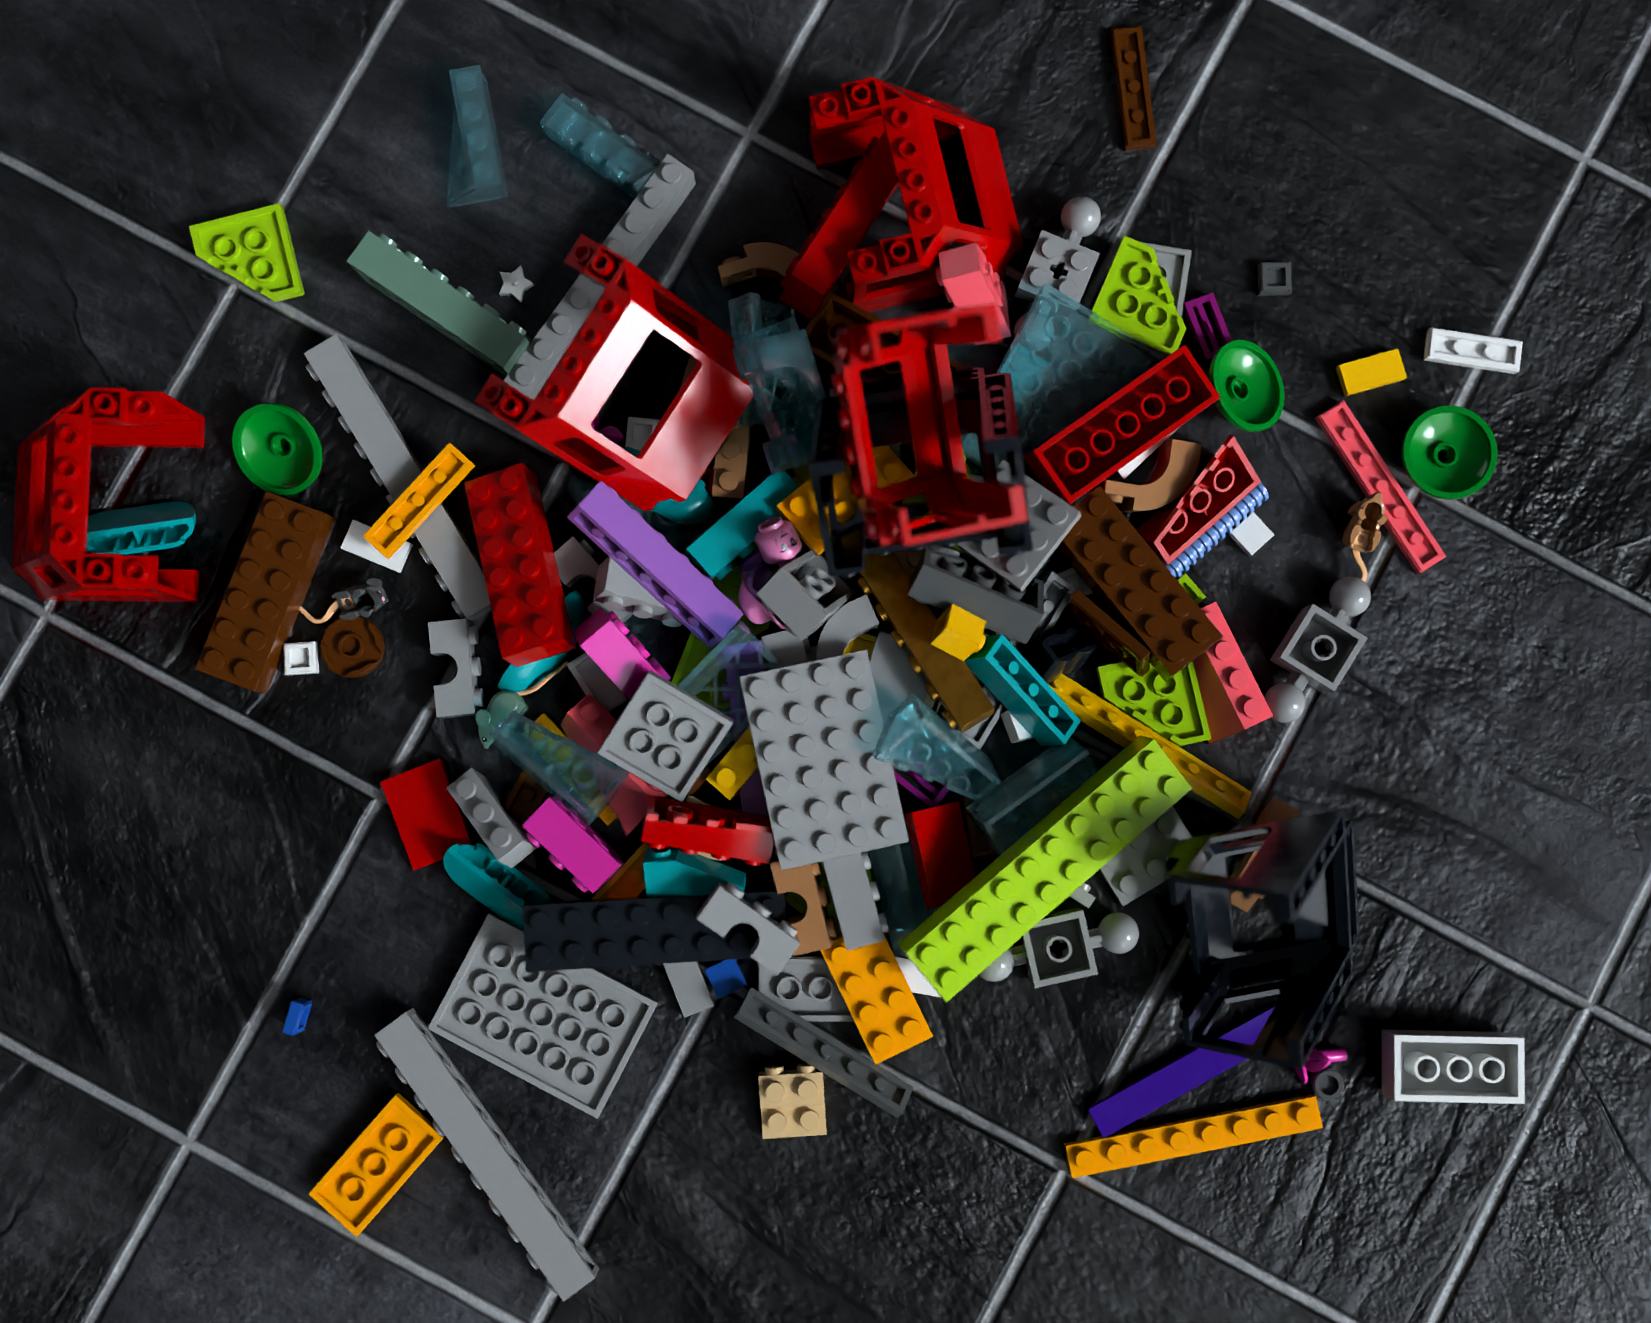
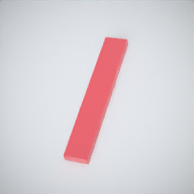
M1341 401L1317 416L1315 420L1364 495L1368 497L1375 492H1381L1385 507L1383 515L1388 517L1384 525L1415 573L1419 574L1446 557L1445 553L1345 401Z

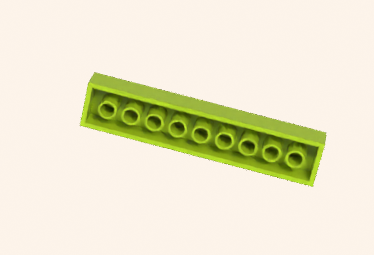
M1139 735L897 945L937 994L948 1002L1186 795L1192 787L1155 739Z

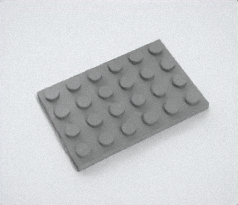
M867 650L739 677L780 870L909 842Z
M489 913L428 1029L598 1119L659 1001L596 968L525 972L524 931Z

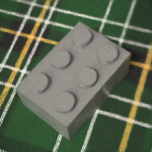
M812 550L781 567L757 593L762 599L763 606L769 612L776 614L785 623L787 631L793 636L799 637L801 641L825 625L838 609L850 602L858 594L844 578L839 576L829 577L826 560L821 555L817 557Z

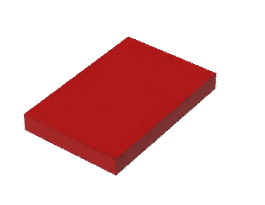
M437 759L380 782L413 871L443 860L446 851L455 844L474 845L461 808L447 790L451 781L442 759Z
M959 801L905 814L926 909L945 904L976 877Z

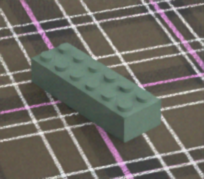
M368 231L347 260V263L372 287L506 377L532 341L525 335L527 332L513 321L506 324L500 318L501 314L490 305L485 303L481 307L474 300L475 297L463 287L458 286L455 289L448 283L449 279L438 270L433 268L430 272L422 265V260L409 251H406L404 254L396 247L397 244L386 235L381 233L378 237Z

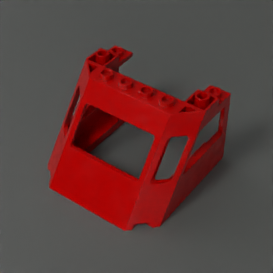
M875 77L843 83L840 90L809 97L810 145L817 170L861 160L872 138L876 136L880 139L884 131H886L911 232L910 234L880 240L879 245L847 252L853 277L852 282L845 283L849 302L867 312H872L945 295L944 286H939L935 268L940 266L939 252L947 251L953 241L967 245L977 243L985 254L987 262L991 263L993 273L997 272L1000 281L1003 280L1006 275V266L1013 255L1021 251L1024 244L994 128L975 119L957 106ZM962 137L984 228L964 224L958 220L939 142Z
M581 234L564 260V263L603 286L605 290L534 400L494 374H491L475 402L598 482H604L607 486L613 488L618 495L644 511L652 510L657 502L671 498L677 502L685 501L756 393L755 383L749 379L746 365L750 360L749 349L626 258ZM651 330H656L697 360V364L639 454L633 456L592 429L591 423Z
M996 303L938 309L837 330L836 338L834 339V367L836 374L832 375V387L835 395L840 397L841 410H838V422L840 429L845 431L847 445L843 447L846 464L848 466L851 465L853 479L849 481L850 493L853 500H857L864 520L866 535L868 538H871L872 542L879 545L897 543L908 546L1028 521L1023 485L966 473L947 344L1000 341L1001 336ZM900 328L898 344L880 349L877 332ZM898 361L917 475L914 478L879 488L860 371L865 368ZM922 493L929 508V513L908 520L906 509L891 505V503ZM935 521L953 526L920 534H910L909 532L911 529Z
M90 388L50 415L32 434L18 445L12 570L17 575H21L34 589L36 595L45 601L198 602L199 571L158 569L159 557L89 554L86 553L91 447L204 448L205 417L164 392L128 391L124 388Z

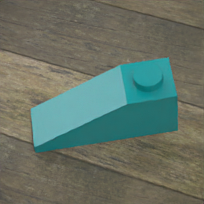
M666 846L664 849L647 848L643 861L647 898L710 895L719 881L725 886L730 882L743 892L745 889L746 873L699 854L682 853L679 851V848Z

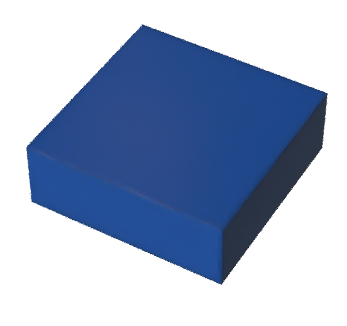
M736 959L722 960L705 969L718 999L747 985Z
M301 997L291 1001L282 1033L294 1036L305 1030L313 1003L312 1000Z

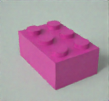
M600 607L572 631L579 645L629 700L649 670L666 680L671 679L666 670L654 657L649 660L647 659L650 653L634 634H631L629 637L626 636L630 631L613 611L607 614Z
M549 797L522 825L528 831L525 834L526 838L538 848L541 845L551 853L548 857L550 861L560 870L568 869L574 875L571 879L573 883L585 893L588 890L592 893L599 891L626 862L618 852L560 797Z

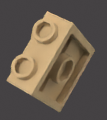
M808 1063L797 1065L796 1070H784V1066L774 1065L765 1067V1072H759L763 1139L827 1135L823 1072Z

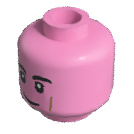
M775 517L759 525L755 542L766 563L778 564L779 567H783L796 559V555L802 548V543L792 522L782 520L781 517Z

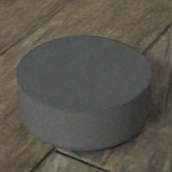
M1325 1067L1320 1071L1313 1072L1310 1077L1309 1085L1311 1091L1315 1096L1324 1101L1336 1100L1344 1091L1342 1076L1332 1068Z

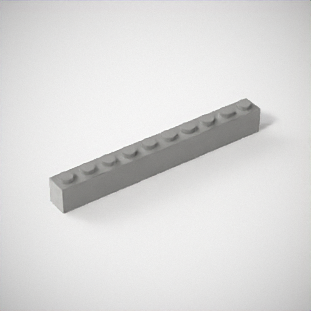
M667 154L602 245L626 258L637 267L696 185L694 172ZM580 274L503 381L534 400L605 288L585 275ZM500 419L502 422H504L505 424H507L508 426H510L511 428H513L515 431L518 432L517 429H515L514 427H512L511 425H509L508 423H506L505 421H503L502 419Z
M335 334L304 353L309 361V364L305 366L316 382L318 380L322 382L325 390L322 391L324 398L332 408L334 406L338 408L341 416L338 417L341 426L348 434L350 432L354 434L358 441L354 443L357 452L364 460L368 458L374 468L370 472L379 486L385 485L390 493L386 498L389 504L392 505L423 472V468L348 346ZM442 502L410 537L412 539L417 537L422 545L418 549L421 556L428 565L433 563L438 571L435 578L444 591L449 590L455 599L451 604L460 618L465 616L467 619L475 621L491 611L482 564L446 505Z
M787 630L761 637L770 670L808 662L806 653L811 652L808 637L801 641L799 637L793 636ZM867 851L822 861L846 950L884 941L883 933L889 932L884 912L878 914L874 901L880 900L875 881L869 882L866 870L871 869Z
M414 1008L408 1010L376 1033L374 1036L378 1040L376 1044L379 1051L386 1058L390 1057L396 1065L395 1072L404 1084L409 1083L415 1092L414 1099L418 1106L423 1110H428L434 1119L432 1123L435 1130L442 1137H447L452 1144L451 1151L460 1163L464 1162L471 1171L470 1178L474 1185L480 1190L483 1188L489 1196L491 1209L496 1215L503 1216L509 1225L507 1229L511 1237L517 1243L521 1242L528 1251L526 1256L530 1264L535 1269L540 1268L547 1278L545 1283L549 1291L554 1296L559 1295L564 1302L595 1279L599 1271L598 1266Z

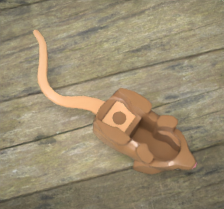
M1375 492L1350 507L1348 514L1352 516V519L1343 533L1342 541L1346 547L1351 549L1352 556L1361 570V579L1364 582L1367 578V569L1362 561L1360 552H1372L1375 550L1381 539L1380 526L1388 518L1386 515H1383L1385 507L1381 492Z

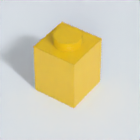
M952 603L936 620L930 644L965 661L973 652L977 653L982 648L986 636L983 635L986 621Z

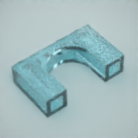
M802 329L759 338L732 348L742 380L763 375L774 376L787 387L794 401L796 417L792 431L786 436L762 443L771 475L809 464L817 401L826 398V394L806 330Z

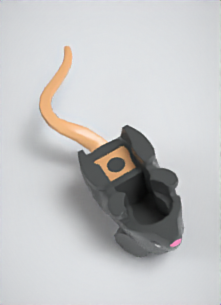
M370 578L367 580L366 585L355 583L337 590L332 595V598L337 600L330 605L322 618L313 617L302 606L299 607V611L309 621L321 624L327 622L339 608L341 609V614L339 615L341 619L351 620L360 615L369 617L373 611L375 612L385 605L389 599L382 587V581L378 578Z

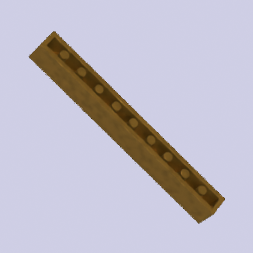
M810 455L792 465L795 474L792 479L799 487L811 478L808 465ZM893 552L884 556L867 554L866 569L862 573H858L860 579L857 580V583L865 595L869 596L871 594L877 602V605L873 607L881 621L884 623L888 620L894 631L890 634L900 649L906 647L911 655L907 660L917 676L922 673L926 678L928 684L925 685V689L934 702L940 700L946 711L942 712V715L950 728L954 729L957 727L962 734L993 715L994 706L966 663L930 644L937 619L927 604L919 603L908 595L910 577Z

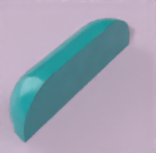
M630 447L623 448L633 456H637L640 452ZM700 479L687 500L677 502L671 498L657 502L651 511L678 523L700 524L714 516L718 510V500L712 499L711 495L704 489L706 483Z
M172 501L104 511L88 516L87 550L95 554L128 555L181 546L195 529L196 513L194 507L187 502Z
M577 590L565 597L572 631L588 618L586 601ZM569 651L520 667L510 664L501 677L497 688L501 691L520 692L536 685L556 669Z
M476 843L475 846L455 844L444 854L443 864L445 870L458 886L504 921L523 931L524 903L549 902L550 900L549 895L541 887L516 868H510L499 862L491 850L480 843Z

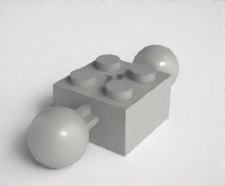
M1079 196L1072 198L1063 207L1061 223L1065 232L1062 238L1044 230L1041 231L1016 291V297L1035 304L1032 312L1023 314L1014 326L1015 341L1030 352L1043 350L1050 344L1054 334L1053 324L1049 319L1052 311L1067 318H1073L1100 253L1080 245L1082 237L1092 234L1098 228L1101 220L1099 206L1089 197ZM1057 270L1063 276H1060L1059 280L1053 278V271Z
M1348 576L1337 580L1333 584L1329 592V601L1332 606L1329 613L1315 604L1303 607L1270 659V661L1291 673L1286 682L1273 685L1265 694L1264 698L1273 714L1271 717L1273 720L1289 723L1302 715L1306 705L1303 690L1307 684L1323 694L1335 692L1367 640L1366 636L1345 624L1348 617L1363 613L1370 604L1371 591L1362 579ZM1315 644L1320 645L1318 650L1322 652V654L1317 655L1314 649Z
M1078 907L1046 915L1020 938L1021 945L1007 949L984 969L979 976L990 982L1002 981L1011 974L1014 966L1026 964L1030 984L1034 988L1096 975L1098 971L1093 949L1104 947L1112 953H1126L1137 944L1139 929L1134 919L1125 913H1111L1102 919L1098 928L1090 930L1087 928L1084 910ZM1055 940L1063 943V947L1059 948V954L1057 955L1050 950V946L1053 945Z

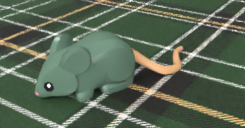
M567 661L532 687L520 692L509 690L498 692L491 698L486 710L480 709L477 711L475 720L478 725L480 741L485 749L491 746L498 734L505 736L511 729L509 725L517 723L529 709L522 696L540 689L546 682L565 668L566 664H568Z

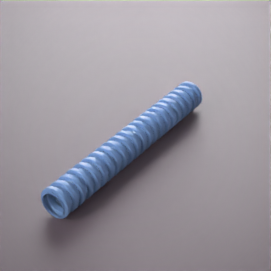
M1258 484L1169 565L1164 563L1175 578H1180L1182 571L1187 572L1190 568L1189 565H1195L1197 558L1202 559L1204 552L1208 553L1211 551V545L1216 546L1218 539L1223 540L1226 536L1225 533H1231L1233 526L1237 527L1240 525L1239 520H1245L1247 513L1252 514L1254 507L1259 508L1261 506V501L1268 500V491L1263 484ZM1104 607L1102 610L1116 622V620Z

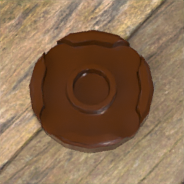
M358 616L351 620L339 617L330 623L324 631L323 639L320 642L322 660L328 669L340 676L349 678L366 676L374 671L383 659L385 650L383 634L376 624L364 617Z

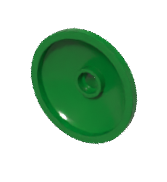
M1234 340L1220 347L1210 364L1209 381L1221 397L1215 401L1221 414L1231 424L1247 432H1260L1273 426L1279 419L1284 406L1283 381L1274 361L1261 347L1246 340Z
M267 402L249 408L237 420L232 435L233 452L242 472L252 483L264 491L286 496L297 494L314 483L322 466V448L317 433L304 416L289 406Z
M1440 406L1428 410L1412 422L1405 433L1401 455L1404 469L1417 488L1438 499L1455 500L1472 495L1490 480L1496 468L1498 449L1491 428L1479 415L1459 406ZM1438 452L1445 455L1444 462L1438 459Z

